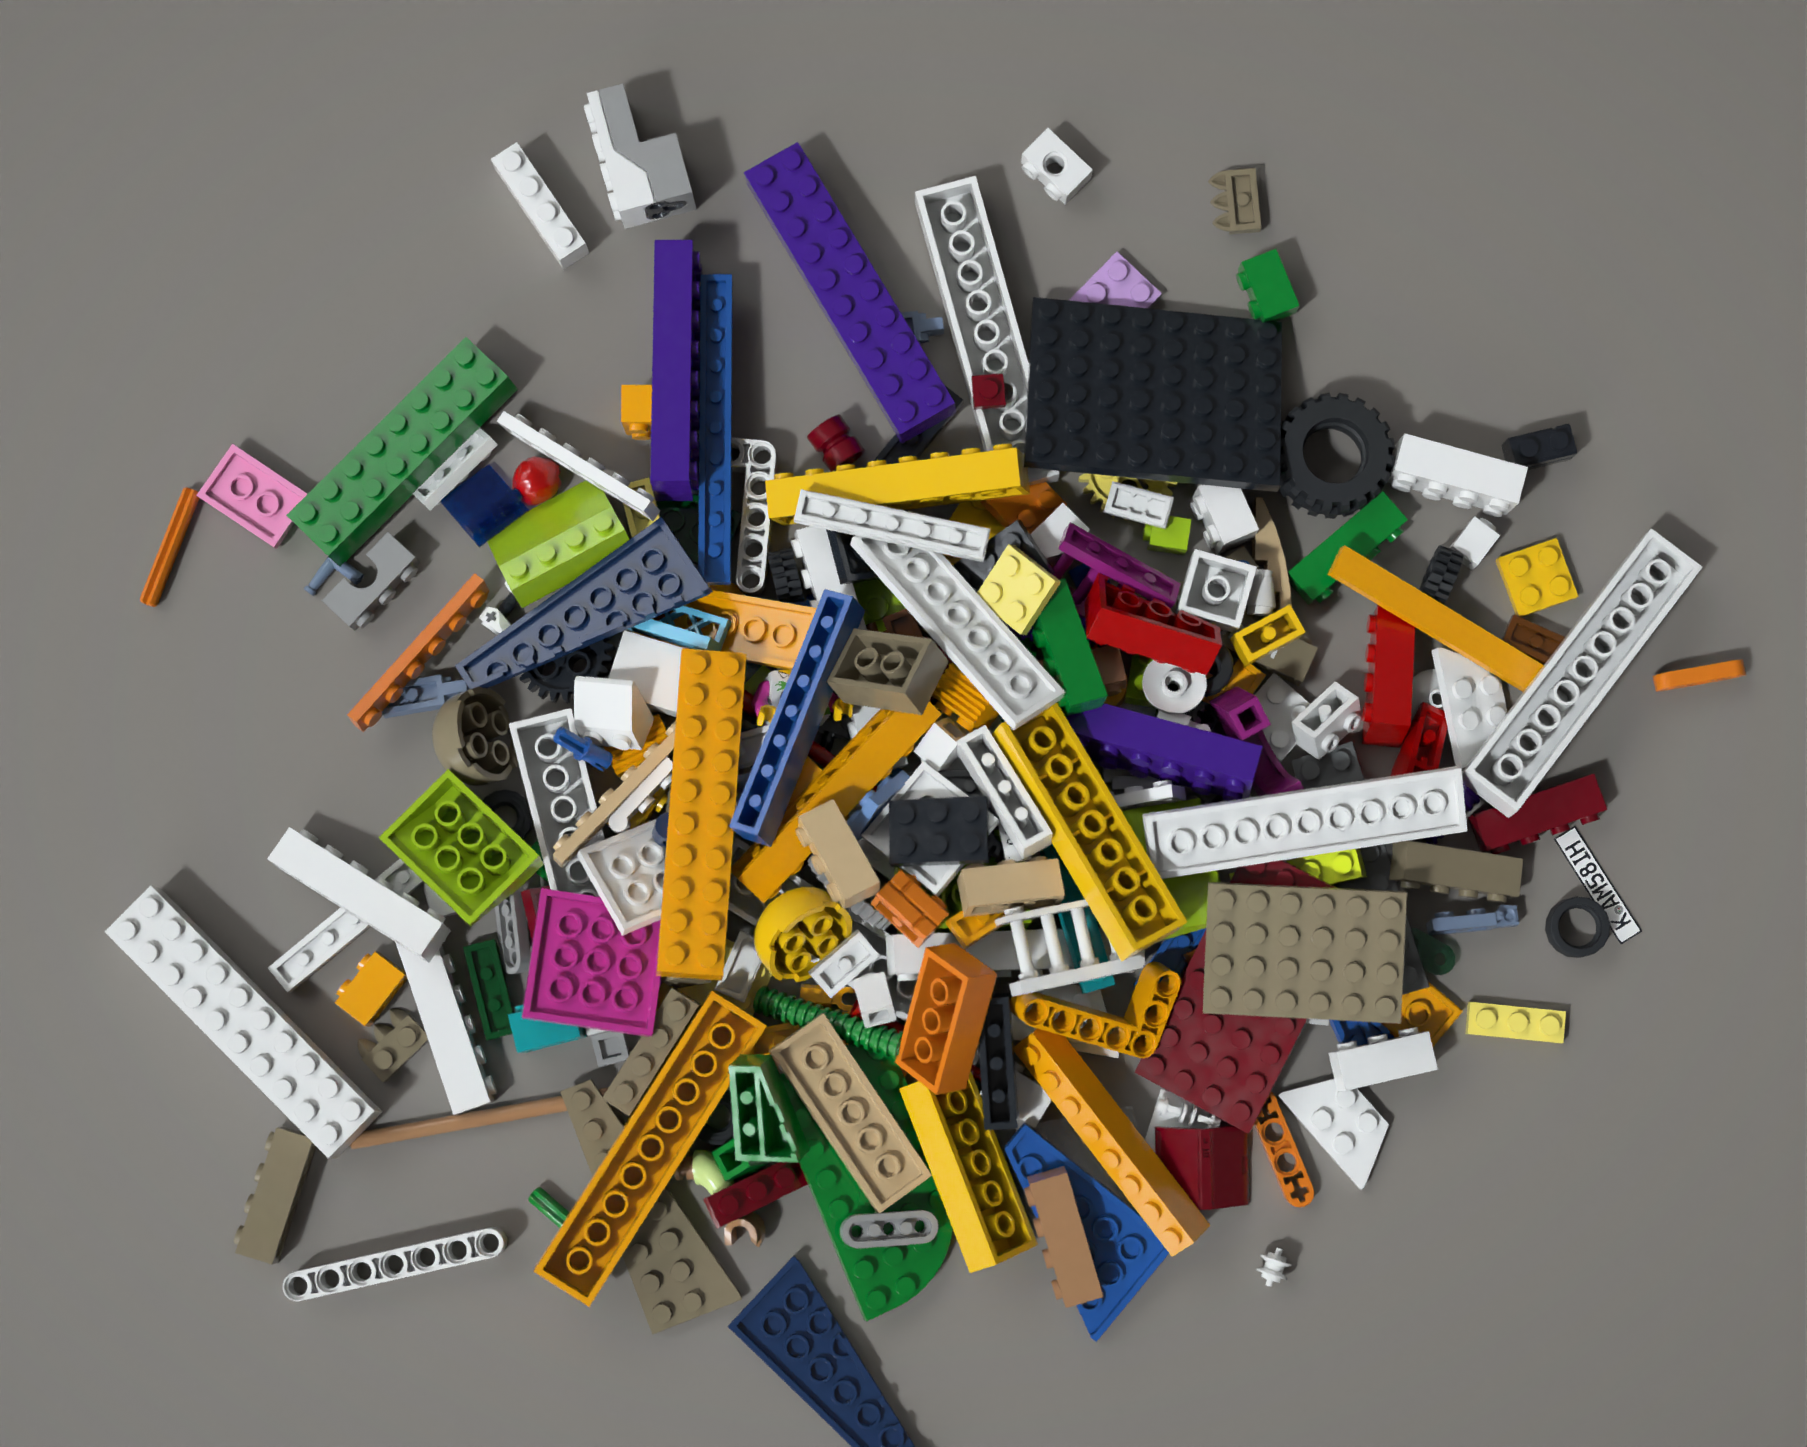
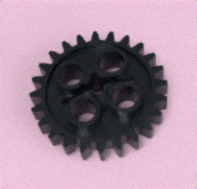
M613 635L582 648L591 647L589 652L577 650L565 655L563 658L560 657L551 661L555 662L556 665L551 675H543L542 669L544 665H541L523 673L519 679L523 683L530 682L527 689L532 693L539 689L538 696L543 700L550 693V699L553 703H557L560 695H562L566 703H570L571 694H574V680L576 676L599 678L601 674L610 675V671L605 667V664L613 663L614 659L607 655V653L616 650L613 644L606 642ZM580 659H586L587 666L585 670L579 673L574 672L575 662Z

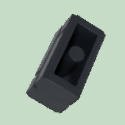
M1569 423L1556 426L1554 429L1548 428L1510 437L1502 444L1505 461L1526 466L1528 470L1569 461L1577 454Z

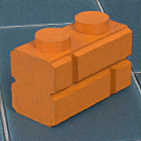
M901 869L875 895L870 904L919 948L945 921L949 913L945 910V903L935 895L930 896L921 888L922 884L915 875L906 874Z

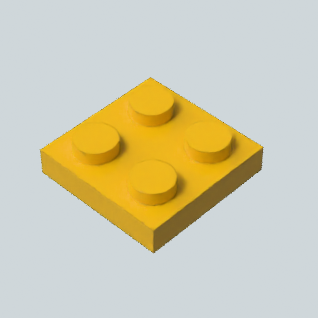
M1557 538L1513 552L1495 560L1515 615L1519 617H1524L1579 597Z

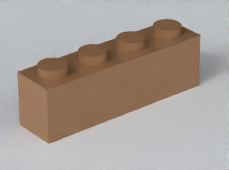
M1065 1166L1028 1176L1029 1187L1024 1188L1029 1207L1036 1206L1039 1217L1033 1219L1038 1238L1045 1237L1048 1248L1042 1250L1047 1269L1054 1267L1057 1279L1052 1280L1051 1284L1056 1300L1063 1298L1065 1308L1102 1298V1290Z

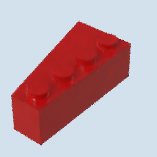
M1098 572L1084 602L1087 639L1099 645L1107 644L1120 648L1128 654H1139L1152 658L1161 664L1175 665L1190 673L1208 674L1222 646L1220 627L1183 610L1176 614L1171 611L1165 602L1153 598L1149 602L1134 594L1136 589L1123 584L1120 589L1107 583L1109 577Z

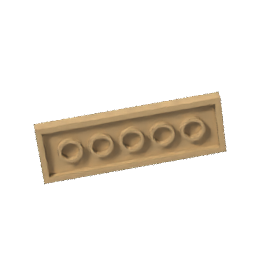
M824 1013L818 1015L769 1050L877 1213L880 1214L932 1176Z

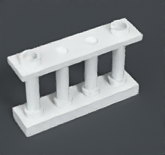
M1085 899L1024 912L1023 906L1004 910L1005 916L995 920L996 926L1010 924L1021 969L1020 981L1009 984L1012 997L1144 968L1141 955H1137L1121 961L1109 941L1112 955H1109L1110 961L1099 963V959L1094 956L1083 909L1089 907ZM1071 911L1082 961L1079 962L1080 968L1069 970L1068 964L1064 963L1053 914ZM1039 917L1041 918L1052 968H1049L1050 974L1040 977L1038 971H1034L1023 924L1024 920Z

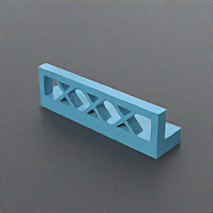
M681 606L674 609L673 611L675 612L671 614L670 612L664 613L665 617L658 621L650 619L628 629L689 649L721 651L731 621L703 611ZM684 614L689 615L692 626L686 629L675 626L673 620ZM710 623L720 625L715 639L703 635L701 628Z

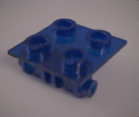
M490 464L440 501L479 548L529 511L521 501L523 497L516 488L511 490Z

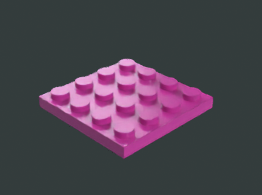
M541 888L522 1019L652 1037L661 976H656L660 920L622 936L601 897Z

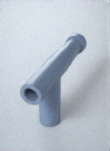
M328 557L309 585L304 587V590L314 596L316 594L315 591L330 576L334 569L356 585L360 583L364 575L349 563L345 562L339 567Z

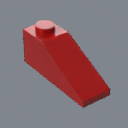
M1425 702L1419 705L1392 768L1391 776L1439 768L1447 732V723L1443 710Z

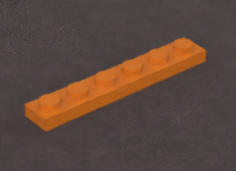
M475 573L347 714L352 723L362 732L368 727L374 726L380 720L382 711L389 703H394L400 698L403 688L411 679H416L422 673L425 667L424 664L432 655L436 656L442 651L449 636L453 632H458L465 625L467 616L474 609L480 608L485 603L490 591L481 577Z

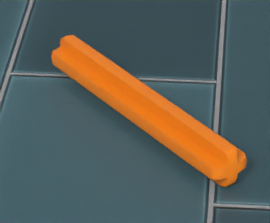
M187 487L182 489L140 596V602L145 605L156 607L159 603L199 501V497L196 496L198 491Z

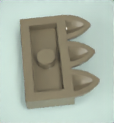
M1256 168L1225 170L1213 175L1208 180V183L1215 188L1225 190V192L1216 195L1210 201V204L1218 209L1227 211V213L1219 215L1212 224L1218 229L1229 231V234L1260 232L1262 227Z
M390 1009V1019L394 1029L383 1024H374V1035L378 1044L366 1039L358 1040L361 1060L383 1083L388 1081L429 1041L425 1030L410 1014L401 1009Z

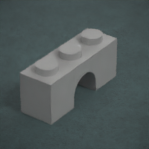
M389 532L366 554L377 567V578L374 583L366 588H357L343 578L322 600L354 631L358 627L364 628L373 619L374 614L372 612L380 604L386 605L395 596L396 591L394 589L402 581L408 582L418 571L416 566L420 562Z

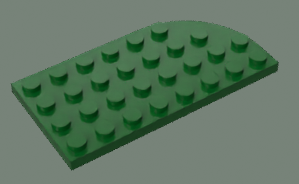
M854 1042L851 1045L846 1044L845 1046L931 1173L899 1090L907 1086L900 1066L895 1063L896 1060L892 1059L891 1055L886 1057L883 1056L882 1052L877 1054L873 1052V1049L868 1051L864 1049V1046L856 1047ZM782 1072L780 1073L781 1079L810 1148L807 1154L799 1161V1164L863 1319L869 1321L908 1302L928 1285L936 1275L947 1254L953 1231L952 1225L934 1178L931 1176L882 1212L925 1210L932 1213L938 1221V1232L933 1240L923 1244L853 1248L845 1244L840 1235L842 1222L850 1215L877 1212ZM919 1220L915 1223V1230L921 1232L924 1229V1222ZM890 1222L886 1223L883 1226V1232L886 1235L892 1232V1224ZM854 1225L851 1229V1234L853 1237H857L861 1233V1228L859 1225Z

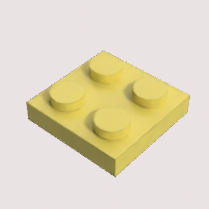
M1008 544L977 594L1000 619L1020 635H1027L1061 581L1015 545Z

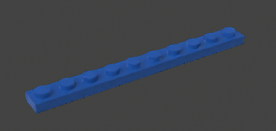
M701 274L698 570L708 585H731L732 274Z

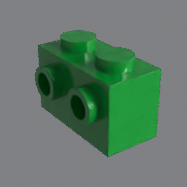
M1277 249L1241 262L1238 268L1239 273H1236V279L1240 289L1247 291L1250 299L1248 308L1254 320L1259 319L1264 323L1278 321L1296 314L1300 305Z

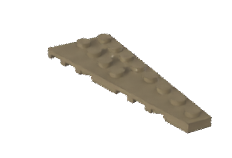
M590 1079L560 1092L593 1176L624 1126L613 1112L609 1103L602 1099V1093L593 1080ZM665 1186L622 1254L652 1335L742 1300L740 1291L726 1274L727 1272L719 1264L704 1239L701 1238L689 1221L688 1216L667 1186Z

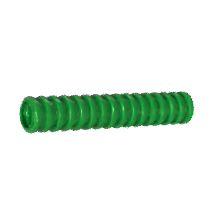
M762 986L755 995L753 1008L757 1014L763 1012V1015L766 1017L772 1015V1018L775 1020L781 1018L782 1022L788 1023L790 1021L791 1025L797 1026L799 1024L801 1028L818 1015L824 1013L841 1040L845 1039L847 1044L851 1045L854 1042L856 1047L864 1046L865 1050L870 1051L873 1049L874 1053L879 1054L882 1052L883 1056L888 1057L891 1055L892 1059L895 1060L899 1055L903 1031L898 1033L894 1028L888 1030V1027L885 1025L865 1028L863 1020L861 1021L858 1016L851 1018L849 1013L842 1015L840 1010L833 1012L831 1007L824 1009L822 1004L815 1006L812 1001L806 1002L803 998L796 999L794 995L787 996V993H778L776 989L769 990L767 986Z

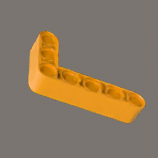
M1153 961L1148 963L1141 971L1124 1018L1039 992L1011 997L1010 1008L1016 1017L1031 1027L1134 1057L1147 1058L1157 1049L1179 992L1181 980L1176 972L1160 962ZM1163 976L1162 981L1158 984L1159 979ZM1032 1004L1031 1009L1026 1012L1027 1007ZM1060 1011L1058 1018L1054 1020L1055 1015ZM1085 1020H1087L1085 1026H1083V1027L1081 1028V1025L1083 1024V1022H1084ZM1114 1028L1112 1033L1108 1036L1110 1030Z

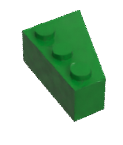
M740 1054L728 1066L736 1161L799 1162L810 1148L773 1056Z

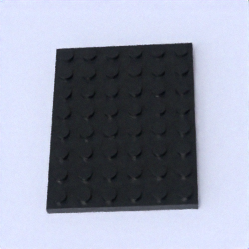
M1033 297L1023 467L1278 492L1280 487L1282 322L1268 321L1263 323L1259 319Z

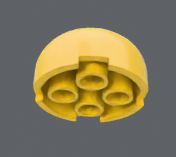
M816 887L791 889L776 897L760 915L754 933L757 955L769 972L779 981L793 978L796 982L810 979L812 976L808 971L840 945L844 938H848L851 935L852 919L848 911L844 910L839 902L835 903L825 890ZM811 954L820 960L815 963L811 962Z

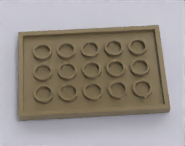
M1208 882L1203 1013L1401 1024L1407 892Z

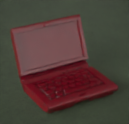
M1235 1126L1209 1129L1154 1127L1155 1154L1199 1210L1249 1205L1248 1133Z

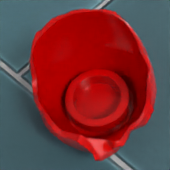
M536 456L522 461L516 468L512 479V490L517 499L527 506H536L551 499L561 487L559 463L549 458Z

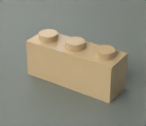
M834 799L798 816V828L795 830L797 837L803 847L809 846L814 855L811 857L813 866L819 875L824 873L829 882L826 887L835 903L839 901L845 910L879 892L880 881Z
M1046 856L1034 857L1028 862L1016 863L1015 860H1004L997 863V865L985 867L982 863L970 864L961 870L957 879L964 917L1004 913V910L1023 906L1024 910L1060 905L1065 896L1058 858L1048 859Z

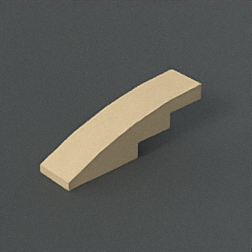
M1256 497L1252 503V514L1259 530L1252 539V558L1257 565H1264V570L1273 571L1276 611L1289 604L1292 606L1286 560L1275 524L1262 497Z

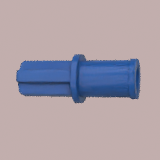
M559 727L553 736V741L571 751L574 758L578 761H586L600 771H604L612 763L613 754L595 745L590 737L581 738L564 727Z

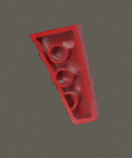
M1377 605L1374 614H1369L1367 619V633H1371L1370 644L1368 643L1365 653L1368 673L1365 674L1364 679L1366 698L1362 713V744L1400 748L1411 727L1415 627Z

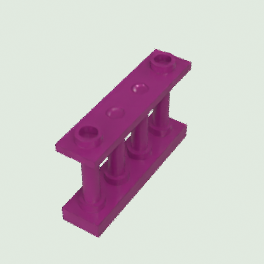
M1071 522L1065 528L1058 547L1064 553L1053 567L1055 571L1053 576L1060 580L1074 559L1091 567L1077 589L1068 586L1080 619L1085 618L1084 602L1098 572L1118 582L1117 587L1120 589L1123 584L1136 589L1135 592L1147 598L1146 600L1149 602L1156 598L1165 602L1170 609L1173 607L1181 583Z

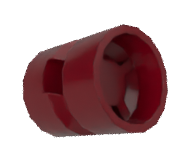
M840 414L825 420L807 436L816 452L824 453L822 460L830 472L836 471V466L854 463L865 452L855 436L848 435L850 428Z

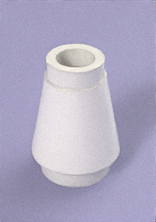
M1256 569L1246 604L1248 615L1269 616L1273 613V609L1276 608L1273 571Z

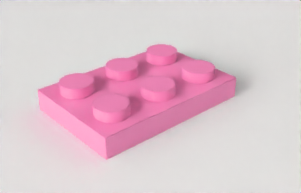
M232 444L196 496L277 549L294 525V522L286 515L307 493Z

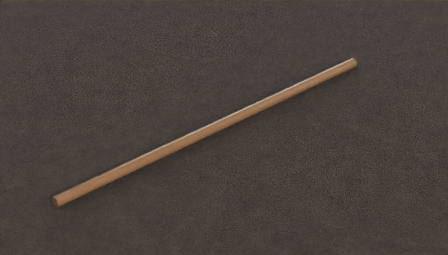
M775 1061L779 1073H782V1070ZM609 1087L599 1089L603 1096ZM562 1096L367 1130L363 1131L350 1146L352 1150L565 1112L567 1108Z

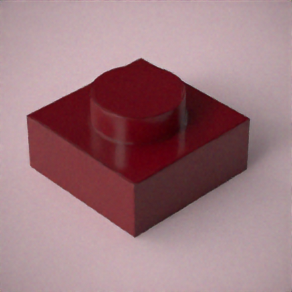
M1003 373L971 376L974 410L1006 407Z

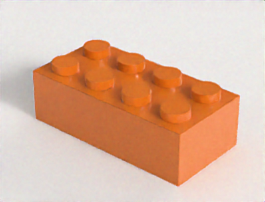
M956 943L925 948L900 1042L899 1055L895 1063L936 1095L966 1089L997 973Z

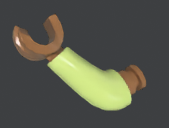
M695 1150L693 1156H686L685 1160L681 1161L674 1172L676 1180H683L684 1176H686L687 1180H694L696 1185L705 1187L711 1195L735 1184L734 1180L725 1181L712 1152L708 1150ZM754 1212L727 1224L724 1231L725 1245H733L737 1241V1226H743L748 1230L751 1237L750 1241L758 1248L765 1239L764 1221Z

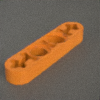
M1271 1092L1268 1097L1270 1102L1265 1105L1268 1114L1275 1111L1277 1117L1267 1118L1261 1124L1257 1119L1254 1126L1284 1198L1292 1206L1305 1207L1314 1198L1313 1185L1273 1092ZM1261 1111L1259 1117H1264V1114H1263L1262 1111ZM1270 1123H1277L1282 1128V1137L1278 1141H1269L1265 1136V1128ZM1283 1153H1290L1295 1159V1166L1288 1172L1280 1170L1277 1164L1279 1156ZM1299 1171L1301 1172L1302 1177H1297L1296 1181L1300 1187L1307 1188V1192L1303 1194L1304 1200L1300 1201L1296 1197H1291L1290 1193L1295 1191L1294 1186L1290 1180L1285 1184L1283 1177H1291Z

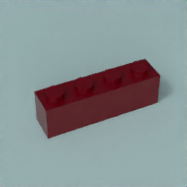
M1591 774L1530 795L1520 809L1509 818L1495 807L1468 818L1480 851L1486 852L1490 850L1491 854H1499L1510 850L1509 843L1520 840L1523 846L1540 840L1538 833L1550 830L1551 834L1555 835L1570 830L1568 824L1570 822L1580 819L1581 824L1584 825L1599 820L1598 813L1607 810L1595 774Z

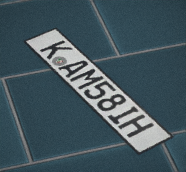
M1576 826L1554 838L1591 899L1599 903L1607 912L1610 928L1619 943L1623 944L1641 933L1642 930Z

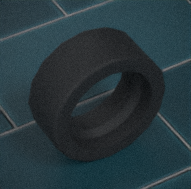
M1576 896L1562 900L1551 908L1546 918L1545 932L1548 942L1557 952L1566 957L1581 958L1595 954L1604 947L1610 934V921L1607 912L1599 903L1587 897ZM1574 908L1583 909L1594 918L1596 933L1593 939L1586 945L1573 946L1561 937L1559 921L1568 910Z

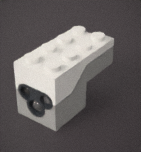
M623 84L600 89L599 92L587 93L589 104L584 105L591 132H597L592 134L599 162L605 161V163L600 164L607 191L613 190L612 193H608L615 220H622L624 229L696 210L676 133L639 142Z

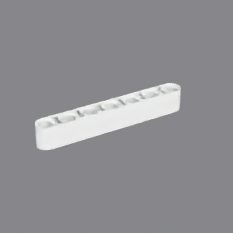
M489 1227L302 1269L289 1274L285 1278L283 1291L288 1299L303 1301L485 1260L501 1254L506 1249L507 1236L502 1229ZM489 1233L494 1234L499 1240V1246L496 1251H489L484 1247L483 1239ZM455 1241H462L466 1245L467 1253L464 1258H457L453 1255L452 1245ZM424 1248L431 1249L435 1254V1261L430 1266L425 1265L420 1259V1253ZM392 1255L399 1256L403 1261V1268L399 1273L393 1272L389 1268L388 1261ZM361 1262L367 1263L371 1268V1276L368 1280L361 1279L357 1274V1267ZM329 1269L335 1270L339 1275V1283L336 1287L329 1286L326 1283L325 1275ZM296 1277H302L307 1282V1290L304 1294L297 1293L293 1287Z

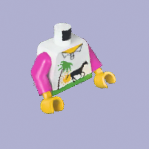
M777 668V670L771 671L763 682L759 683L751 702L758 717L756 723L758 726L770 725L792 670ZM832 693L820 726L831 715V712L834 713L833 718L835 721L842 720V713L852 718L854 705L844 703L835 693Z

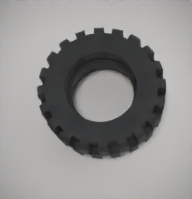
M1330 393L1320 394L1317 399L1310 397L1304 400L1299 407L1291 410L1282 422L1280 453L1281 488L1279 491L1284 498L1289 496L1293 500L1291 505L1298 510L1303 507L1308 510V515L1317 517L1318 514H1324L1325 519H1335L1337 515L1346 517L1354 514L1359 509H1363L1377 497L1387 484L1391 476L1390 471L1395 463V456L1392 455V451L1395 448L1394 438H1389L1388 436L1390 427L1387 422L1381 423L1377 418L1380 413L1374 407L1371 410L1364 407L1366 401L1358 397L1355 401L1349 400L1348 394L1339 393L1337 397H1331ZM1323 429L1338 430L1348 435L1355 442L1361 455V464L1353 478L1344 483H1329L1317 478L1308 469L1304 461L1303 449L1307 439L1316 431Z

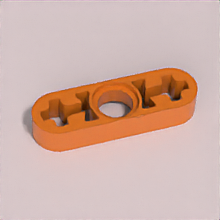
M1739 659L1665 672L1652 677L1655 691L1660 692L1742 677L1746 675L1744 660Z

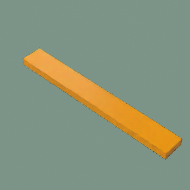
M1346 545L1340 547L1327 575L1520 691L1524 692L1544 666Z

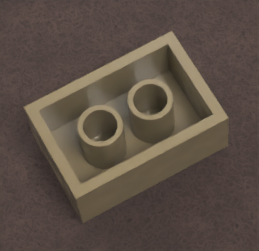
M854 628L827 683L844 703L923 715L949 661L932 639Z

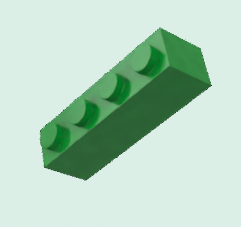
M1381 492L1288 571L1290 585L1308 605L1315 599L1320 604L1334 592L1330 587L1337 580L1327 574L1340 547L1346 545L1371 561L1381 552L1378 548L1381 543L1386 539L1392 543L1405 532L1401 526L1408 519L1384 492Z
M1062 579L1058 588L1033 624L1034 630L1032 635L1035 646L1038 649L1041 648L1045 658L1043 659V668L1065 691L1063 698L1057 703L1059 707H1062L1066 717L1102 707L1108 695L1066 579Z

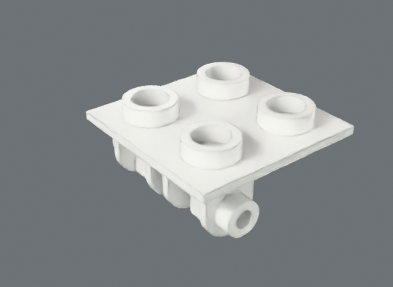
M1161 1089L1145 1141L1155 1152V1126L1209 1129L1219 1127L1221 1119L1172 1092Z

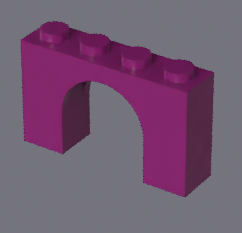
M1236 686L1209 701L1227 737L1263 746L1253 783L1258 796L1304 789L1300 780L1291 776L1285 770L1270 747L1262 729L1268 727L1271 723L1257 696Z

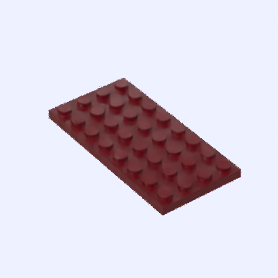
M1284 860L1237 867L1230 883L1337 888ZM1205 931L1181 978L1179 992L1157 1049L1150 1057L1141 1058L1134 1073L1249 1134L1308 1019L1203 1013Z

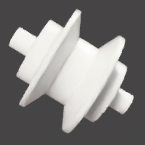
M1276 1248L1275 1254L1268 1252L1267 1256L1260 1255L1265 1260V1265L1263 1268H1257L1256 1270L1262 1272L1261 1277L1267 1279L1266 1286L1272 1287L1273 1281L1280 1283L1281 1279L1288 1280L1282 1273L1284 1267L1292 1266V1264L1286 1263L1287 1258L1281 1256L1283 1249Z

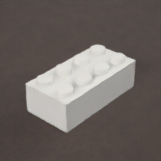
M1404 433L1395 444L1392 455L1395 456V463L1390 471L1391 476L1387 483H1391L1392 488L1398 491L1410 492V489L1423 492L1422 496L1431 500H1441L1442 497L1453 500L1452 504L1457 507L1470 509L1471 506L1482 508L1484 514L1501 517L1502 514L1507 515L1519 504L1528 467Z

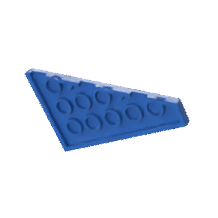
M1024 1122L1004 1146V1149L1023 1190L1029 1187L1028 1176L1065 1166L1103 1294L1102 1298L1076 1305L1091 1339L1097 1342L1167 1257L1169 1252L1136 1210ZM1032 1206L1034 1215L1038 1218L1036 1206Z

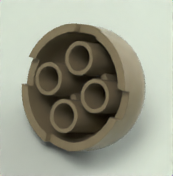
M473 688L449 698L438 710L432 728L433 746L439 762L445 770L449 769L459 780L469 785L481 786L507 779L512 769L517 768L519 765L512 735L509 750L505 743L500 740L490 743L486 741L505 735L508 729L510 731L508 712L503 706L506 701L498 693L488 688Z

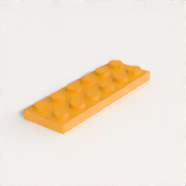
M712 590L713 592L705 597L683 605L731 621L721 651L746 653V662L787 670H792L817 609ZM662 614L660 616H657L653 618V620L658 621L664 618L665 615ZM686 614L673 620L675 626L682 629L693 625L689 615ZM710 623L701 628L703 635L715 639L720 625ZM635 631L632 632V633H636V634H639V635H642V636H645V637H649V638H652V639H655V640H659V641H662V642H665V643H669V644H672V645H675V646H679V647H682V648H685V649H689V648H686V647H683V646H680V645H676V644H673V643H670V642H667V641H664V640H660V639H657V638H654V637H651V636H647V635H644V634H641V633H638V632H635Z

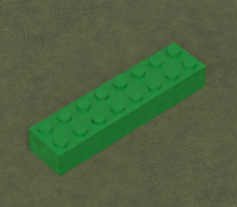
M465 337L286 516L330 559L341 567L518 390L517 387L494 362Z

